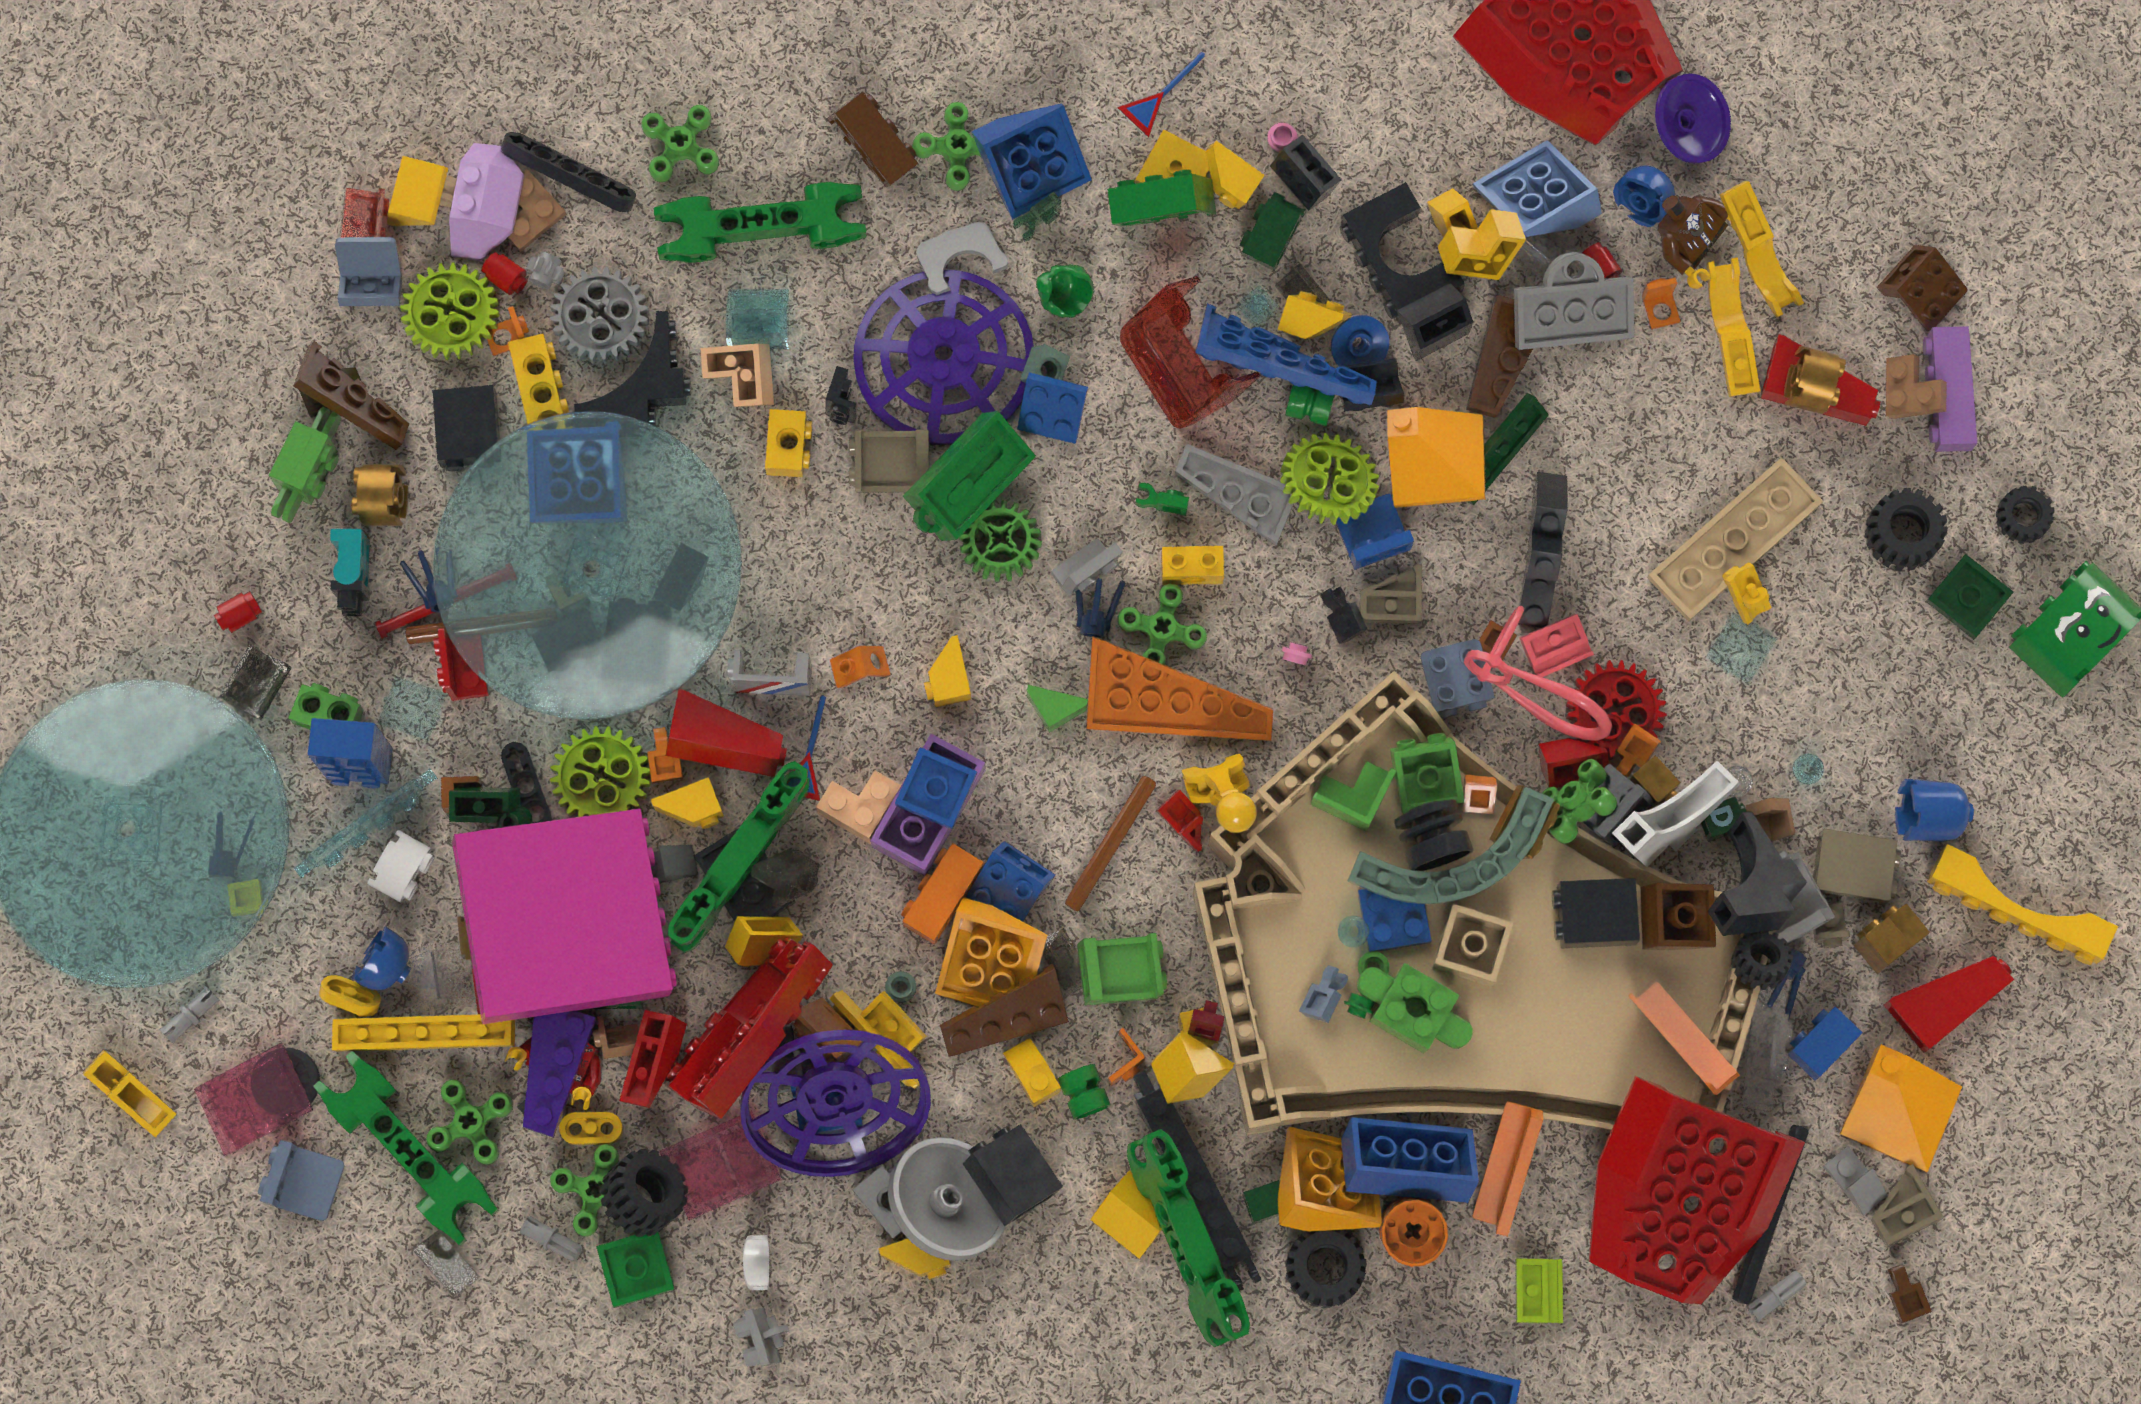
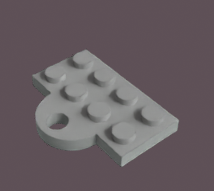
M1578 252L1560 255L1548 266L1544 274L1543 285L1514 288L1515 348L1523 350L1634 338L1633 278L1628 276L1604 279L1601 267L1591 257ZM1575 260L1579 261V272L1574 276H1569L1567 274L1569 263Z

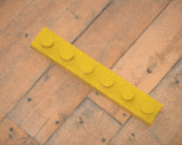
M481 1014L333 1019L332 1051L336 1052L515 1046V1020L482 1024Z

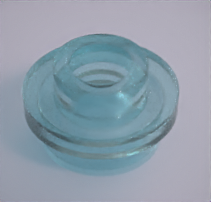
M1807 753L1800 755L1794 761L1792 770L1794 777L1799 782L1810 785L1821 779L1824 773V765L1819 757ZM1803 765H1811L1813 773L1810 775L1805 774L1802 769Z
M1348 916L1340 922L1338 937L1344 945L1359 947L1366 942L1369 936V928L1364 919L1358 916ZM1353 926L1358 928V935L1355 938L1350 933Z

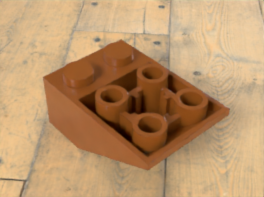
M823 997L803 1006L801 1014L794 1020L795 1023L793 1024L797 1038L822 1031L853 1030ZM834 1040L820 1042L817 1045L818 1047L835 1044L858 1046L862 1041ZM831 1052L824 1053L823 1055L827 1063L845 1062L851 1053Z

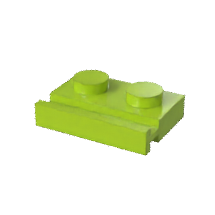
M1516 1258V1323L1562 1324V1259Z

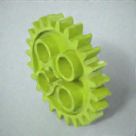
M454 262L451 263L449 270H445L443 264L439 263V272L436 273L428 267L427 272L429 276L425 278L418 273L417 278L420 283L418 285L414 283L408 284L413 293H403L404 300L409 303L400 305L401 311L407 314L401 317L402 323L408 325L404 330L407 336L414 335L411 339L414 346L421 343L420 349L423 353L432 348L433 358H437L439 353L443 352L445 359L449 360L451 352H455L457 358L461 359L463 350H466L472 356V346L476 345L483 349L482 337L491 340L492 336L488 329H497L498 327L496 322L492 320L493 318L500 317L499 311L493 309L499 305V301L497 298H491L496 292L493 287L486 288L489 284L486 277L478 280L480 274L477 269L469 275V269L466 264L458 271ZM440 288L448 289V293L444 297H434L436 290ZM468 297H475L477 299L473 306L465 307L462 305L463 301ZM430 302L435 306H425V303ZM454 306L456 312L450 311L449 315H446L444 309L450 310ZM428 316L438 317L435 324L430 326L424 324V320ZM465 316H467V317H473V316H475L476 318H475V320H469V319H467ZM457 325L467 326L462 334L452 333L453 328Z
M1324 433L1321 440L1315 434H1312L1310 441L1303 437L1299 445H1292L1280 469V472L1283 473L1280 483L1286 484L1283 494H1292L1289 503L1298 502L1300 504L1297 512H1302L1305 509L1308 510V519H1311L1315 514L1319 515V522L1321 524L1324 522L1325 517L1330 519L1332 525H1335L1339 517L1344 524H1347L1350 516L1357 520L1360 513L1365 514L1369 506L1373 504L1379 485L1376 484L1379 475L1373 473L1376 464H1367L1370 454L1360 455L1359 452L1362 446L1350 447V438L1345 443L1340 442L1339 434L1335 436L1334 440H1330L1327 433ZM1331 457L1335 458V465L1330 479L1331 487L1328 491V500H1325L1324 492L1329 479L1328 471L1331 466Z
M594 726L593 735H589L585 729H582L581 739L572 734L570 736L573 742L571 746L564 743L561 744L565 753L564 755H554L555 759L560 762V765H552L550 767L552 772L558 774V776L550 778V782L553 785H559V787L552 791L554 796H563L558 802L559 806L565 807L570 805L566 812L568 816H572L576 812H578L577 817L626 811L630 806L640 809L636 799L637 797L647 798L646 793L641 788L651 786L650 781L643 779L644 776L650 775V768L642 767L649 761L647 756L638 757L643 749L641 745L632 748L635 741L632 736L623 741L624 733L622 730H619L613 736L610 726H607L604 734H600L598 727ZM599 750L601 757L598 761L590 763L585 760L586 754L589 751ZM619 762L629 764V770L624 775L613 773L614 766ZM581 764L598 774L604 770L609 779L624 783L626 787L624 789L619 788L603 778L597 782L592 773L576 769L575 766ZM580 777L586 778L588 784L583 790L577 791L572 788L575 779ZM605 790L616 792L615 799L610 803L600 801V796Z

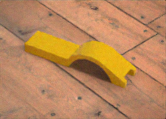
M1744 181L1719 194L1744 249L1745 263L1750 276L1776 317L1783 315L1781 308L1792 302L1796 306L1804 304L1798 288L1786 277L1776 258L1773 248L1774 235L1750 182Z
M1738 257L1731 258V264L1715 266L1714 261L1707 262V271L1710 274V280H1708L1709 302L1714 327L1719 337L1729 397L1761 391L1751 332L1745 322L1739 290L1741 273Z

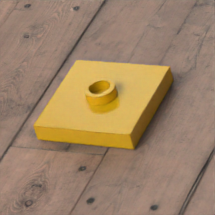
M1163 129L1136 177L1135 183L1145 182V177L1152 175H1163V179L1174 177L1173 172L1180 170H1191L1192 174L1207 177L1210 170L1206 151Z

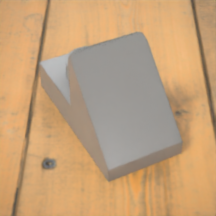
M1849 1146L1822 1166L1863 1216L1888 1196L1873 1168L1868 1170Z

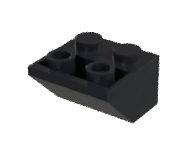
M1451 283L1397 310L1412 355L1416 361L1468 335L1474 323L1466 298Z

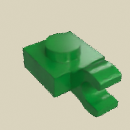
M1139 483L1138 490L1146 491L1149 497L1144 500L1136 498V506L1140 508L1152 507L1158 511L1186 516L1189 497H1185L1184 493L1177 490H1166V493L1159 491L1158 494L1149 483Z

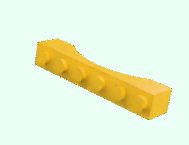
M1949 844L1942 848L1927 880L1928 883L1933 885L1932 889L1944 896H1950L1951 893L1961 898V903L1964 906L1974 910H1978L1980 907L1990 912L1989 917L2003 924L2009 921L2019 926L2017 930L2020 933L2029 937L2038 935L2047 940L2046 944L2049 947L2058 951H2063L2065 948L2075 953L2074 958L2087 965H2092L2093 962L2098 964L2104 960L2119 927L2092 913L2076 916H2052L2024 908L2007 898L1991 883L1981 869L1976 857Z

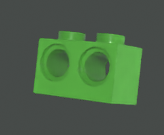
M312 683L311 687L302 684L288 718L294 725L310 730L312 718L335 720V716L339 711L347 710L349 711V717L346 721L359 722L364 709L358 704V699L351 695L341 693L340 697L329 694L330 689L322 685ZM310 701H320V708L316 712H306V706Z

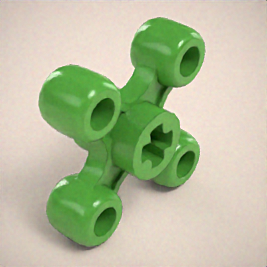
M952 102L945 109L944 120L949 128L947 135L938 138L930 133L923 132L918 134L912 143V148L918 158L925 159L939 154L949 162L950 167L945 181L946 185L953 191L965 189L970 181V173L965 165L966 159L973 155L981 157L974 138L964 129L969 113L967 107L961 102ZM952 113H957L960 117H955ZM921 143L926 144L928 148L922 147ZM957 144H960V145L962 146V148H961V147H958V148L954 149V148L952 147V145H953V146H956ZM954 176H959L962 180H957Z
M695 105L691 107L686 123L683 126H675L673 128L665 123L660 114L648 113L643 117L641 122L643 133L648 138L659 139L665 144L663 154L655 157L649 164L650 175L655 181L660 183L668 181L672 177L673 168L679 160L689 159L693 161L697 169L706 175L717 171L719 167L717 153L710 148H701L696 144L697 134L700 131L706 130L711 124L712 116L706 106ZM697 116L704 117L701 120L695 119ZM651 124H658L654 128L649 127ZM683 139L684 146L678 147L677 140ZM706 159L712 160L710 163H703ZM660 167H664V168H665L664 171H661V172L657 171V169L660 168Z
M1169 583L1161 588L1159 592L1160 609L1156 614L1145 616L1134 607H1126L1120 611L1117 621L1119 627L1125 632L1142 631L1146 633L1150 638V646L1142 656L1146 658L1155 656L1159 659L1158 663L1163 665L1166 664L1164 649L1168 643L1180 641L1188 648L1197 650L1202 648L1207 641V632L1203 626L1199 624L1184 626L1176 621L1174 612L1183 600L1182 589L1176 584ZM1171 592L1176 595V598L1169 600L1165 595ZM1132 616L1135 618V621L1131 624L1126 623L1124 618ZM1162 622L1163 626L1166 623L1169 625L1166 634H1163L1162 631L1156 632L1157 623ZM1192 633H1197L1200 635L1201 638L1197 641H1193L1190 638V635Z
M1588 759L1579 766L1577 771L1579 781H1571L1565 784L1561 790L1549 787L1542 792V794L1553 798V802L1560 805L1556 822L1549 828L1552 836L1560 843L1567 844L1576 838L1578 834L1577 821H1586L1595 812L1602 816L1609 815L1617 806L1616 797L1607 788L1599 787L1604 783L1607 776L1605 769L1596 760Z
M456 1079L447 1080L442 1085L440 1093L442 1099L453 1107L455 1112L454 1119L449 1125L444 1127L437 1126L428 1132L426 1137L428 1146L436 1152H444L450 1148L452 1142L461 1137L468 1138L473 1143L475 1159L483 1165L493 1164L499 1157V1148L494 1141L486 1136L485 1128L491 1119L496 1117L503 1118L512 1112V1098L504 1092H496L490 1096L484 1105L479 1107L472 1106L467 1101V1091L463 1083ZM457 1087V1095L454 1097H450V1089ZM499 1100H504V1108L496 1109V1103ZM471 1114H474L473 1118L477 1121V1124L470 1125L469 1129H466L467 1126L462 1123L463 1119H469ZM443 1134L444 1141L441 1144H435L436 1136ZM486 1147H490L491 1154L487 1157H483L482 1150Z
M610 1144L600 1145L595 1150V1169L589 1176L584 1178L578 1177L567 1168L556 1169L550 1176L551 1187L556 1192L563 1194L575 1192L582 1197L583 1207L573 1219V1228L577 1234L584 1237L591 1236L597 1231L599 1224L597 1214L602 1207L600 1199L604 1197L602 1194L598 1198L593 1194L589 1196L588 1193L592 1191L591 1185L593 1183H596L598 1186L604 1184L602 1180L605 1175L619 1162V1153ZM610 1152L612 1154L611 1159L608 1162H603L601 1160L602 1155ZM561 1176H567V1184L563 1186L558 1185V1179ZM584 1219H590L591 1225L587 1229H582L580 1226Z

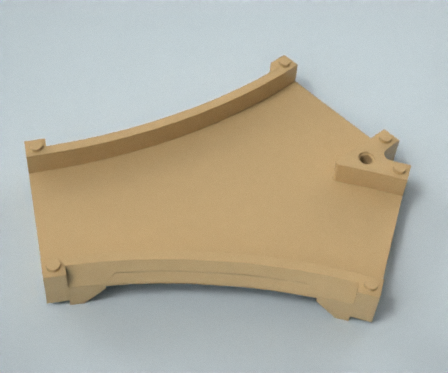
M1395 671L1387 676L1353 708L1348 709L1257 790V793L1251 798L1256 806V819L1249 829L1240 833H1233L1225 830L1220 825L1210 834L1208 846L1230 868L1231 873L1223 878L1194 883L1193 898L1199 924L1202 923L1221 1012L1225 1016L1224 1025L1232 1061L1235 1063L1234 1070L1241 1097L1240 1110L1246 1136L1276 1131L1279 1126L1367 1114L1448 1112L1502 1115L1507 1101L1542 1110L1543 1119L1612 1130L1635 1076L1661 1085L1673 1094L1723 1113L1733 1082L1715 1096L1628 995L1632 993L1638 998L1654 983L1658 982L1733 1068L1737 1070L1760 992V986H1756L1754 989L1750 987L1751 983L1747 982L1744 984L1741 982L1742 977H1736L1734 974L1736 968H1732L1731 965L1733 952L1744 934L1722 936L1716 926V947L1642 950L1640 887L1654 883L1683 882L1649 866L1646 867L1643 863L1601 842L1579 827L1576 838L1567 844L1558 842L1548 829L1540 852L1533 859H1522L1512 871L1489 888L1457 901L1425 904L1431 943L1380 951L1389 962L1388 975L1395 978L1400 967L1406 963L1460 995L1451 1012L1468 1021L1473 1028L1472 1038L1465 1046L1453 1049L1435 1038L1429 1050L1423 1054L1369 1022L1378 1007V1004L1375 1002L1371 1010L1373 1014H1366L1365 1019L1347 1012L1349 1006L1345 1005L1344 1001H1348L1351 993L1365 997L1357 989V981L1360 976L1358 962L1368 952L1357 893L1358 890L1364 888L1348 882V877L1360 851L1391 865L1410 870L1405 851L1415 845L1416 842H1402L1399 839V835L1408 829L1397 830L1394 824V820L1403 815L1397 781L1394 778L1367 832L1310 805L1324 776H1329L1354 788L1366 761L1388 772L1391 768L1393 769L1390 748L1397 747L1396 742L1405 739H1415L1416 744L1428 742L1427 736L1444 733L1446 738L1451 737L1456 744L1463 794L1465 775L1495 777L1497 791L1494 814L1463 812V803H1458V809L1449 814L1462 815L1463 820L1452 827L1451 830L1467 831L1473 852L1457 861L1424 872H1438L1461 866L1488 850L1494 844L1489 838L1517 787L1450 734L1451 730L1432 704L1417 690L1414 691ZM1636 878L1640 941L1637 945L1561 949L1560 940H1555L1554 921H1559L1558 909H1553L1552 890H1557L1556 887L1560 881ZM1257 879H1263L1267 882L1269 889L1266 892L1258 893L1252 888V882ZM1714 890L1715 901L1722 892ZM1776 930L1769 931V934L1772 935ZM1759 953L1751 954L1753 959L1759 964L1766 965L1768 957ZM1371 962L1367 966V968L1376 967L1380 969L1376 962ZM1328 965L1338 968V973L1348 976L1346 985L1342 989L1337 990L1342 996L1329 1023L1306 1017L1299 1012L1312 983L1320 984L1323 972ZM1713 1139L1709 1144L1710 1152L1712 1151L1715 1139Z

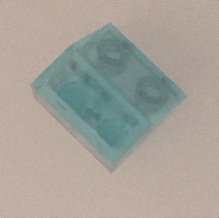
M729 289L726 306L727 346L759 343L770 344V349H789V289Z

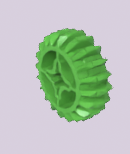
M1006 500L1001 501V508H996L993 501L989 506L990 510H985L965 531L967 533H963L959 537L961 542L966 543L960 546L961 553L968 554L964 558L965 563L971 564L975 562L972 567L974 573L984 568L983 579H988L992 572L994 573L995 582L1000 581V574L1006 573L1007 581H1012V571L1015 570L1016 574L1022 577L1024 575L1022 565L1029 570L1033 568V563L1028 558L1033 560L1039 558V553L1034 549L1042 547V541L1035 539L1041 536V530L1033 528L1037 524L1036 518L1027 519L1029 515L1028 509L1017 513L1018 503H1014L1011 509H1008ZM996 519L1009 520L1007 524L1001 527L994 526L991 523L987 524ZM1019 527L1026 537V544L1022 552L1017 549V545L1012 541ZM979 530L989 540L982 555L975 545L976 535ZM1004 536L1006 537L1005 545L1003 543L995 545V537L999 539ZM1001 554L1014 558L1007 562L990 561V559L993 560Z

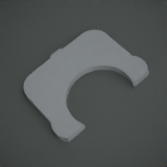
M974 222L955 230L945 231L940 236L922 242L916 251L917 259L928 279L929 290L935 295L951 290L944 280V269L953 258L959 255L976 254L984 257L991 264L993 274L1008 269L1007 256L1000 251L989 227L981 222Z

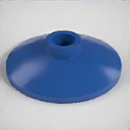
M1357 315L1348 318L1338 326L1331 340V354L1335 363L1338 366L1384 360L1390 344L1388 332L1380 321L1371 316ZM1360 337V344L1354 347L1352 344L1353 341L1356 338Z

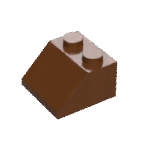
M1654 883L1640 887L1642 950H1683L1716 947V926L1707 912L1715 902L1714 884Z

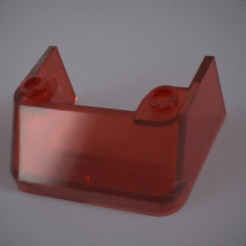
M1198 276L1167 284L1120 331V341L1126 353L1170 423L1179 429L1191 426L1230 404L1261 377L1259 372L1250 373L1238 378L1222 373L1212 379L1199 356L1195 353L1194 348L1182 330L1191 320V310L1184 296L1201 281Z

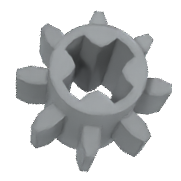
M541 252L538 258L531 256L526 266L527 273L531 274L529 281L544 289H550L552 283L560 285L565 274L564 268L560 267L562 261L558 257L546 252Z

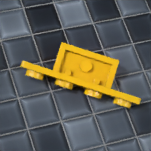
M843 990L834 993L829 998L834 1004V1010L841 1017L848 1018L855 1026L854 1030L874 1033L894 1040L910 1052L927 1037L885 991L881 992L863 1011ZM878 1044L875 1046L877 1049L876 1053L884 1057L894 1069L913 1068L904 1057ZM918 1079L900 1080L908 1087L911 1086L914 1089L920 1087Z

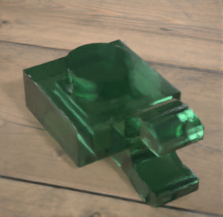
M1052 192L1030 208L1029 213L1014 220L1013 228L1015 230L1022 225L1029 228L1022 235L1024 242L1033 238L1036 226L1038 227L1043 222L1046 225L1050 224L1060 215V198L1055 192Z

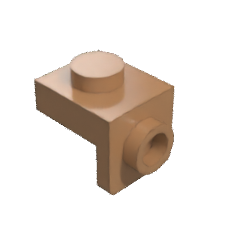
M604 1016L597 1017L598 1028L593 1029L595 1047H602L604 1059L632 1055L639 1032L638 1025L631 1024L606 1029Z

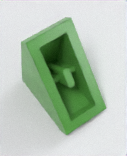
M1032 685L1027 687V698L1049 733L1087 711L1088 699Z

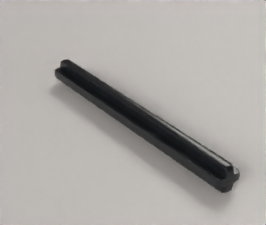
M1792 1125L1788 1135L1806 1143L1809 1130L1799 1125ZM1803 1149L1768 1229L1747 1252L1732 1295V1299L1738 1303L1748 1305L1751 1302Z

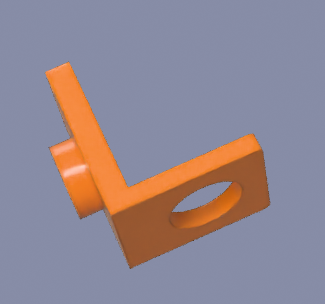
M1676 277L1667 280L1665 278L1656 279L1649 282L1645 287L1642 299L1651 329L1680 323L1673 297V292L1677 285ZM1663 303L1669 306L1671 315L1668 319L1659 320L1654 316L1653 309L1657 304Z
M514 306L508 308L511 319L497 323V329H488L492 339H487L493 356L510 351L508 344L500 346L494 342L493 337L496 331L500 329L508 330L511 333L510 341L525 338L524 334L529 332L524 316L517 317Z
M858 646L830 659L837 688H843L867 676L886 677L890 675L883 646ZM872 653L879 659V669L875 668L871 662Z
M1124 1028L1119 1030V1036L1136 1057L1108 1077V1083L1111 1086L1121 1079L1125 1082L1132 1079L1133 1076L1140 1072L1138 1066L1146 1058Z

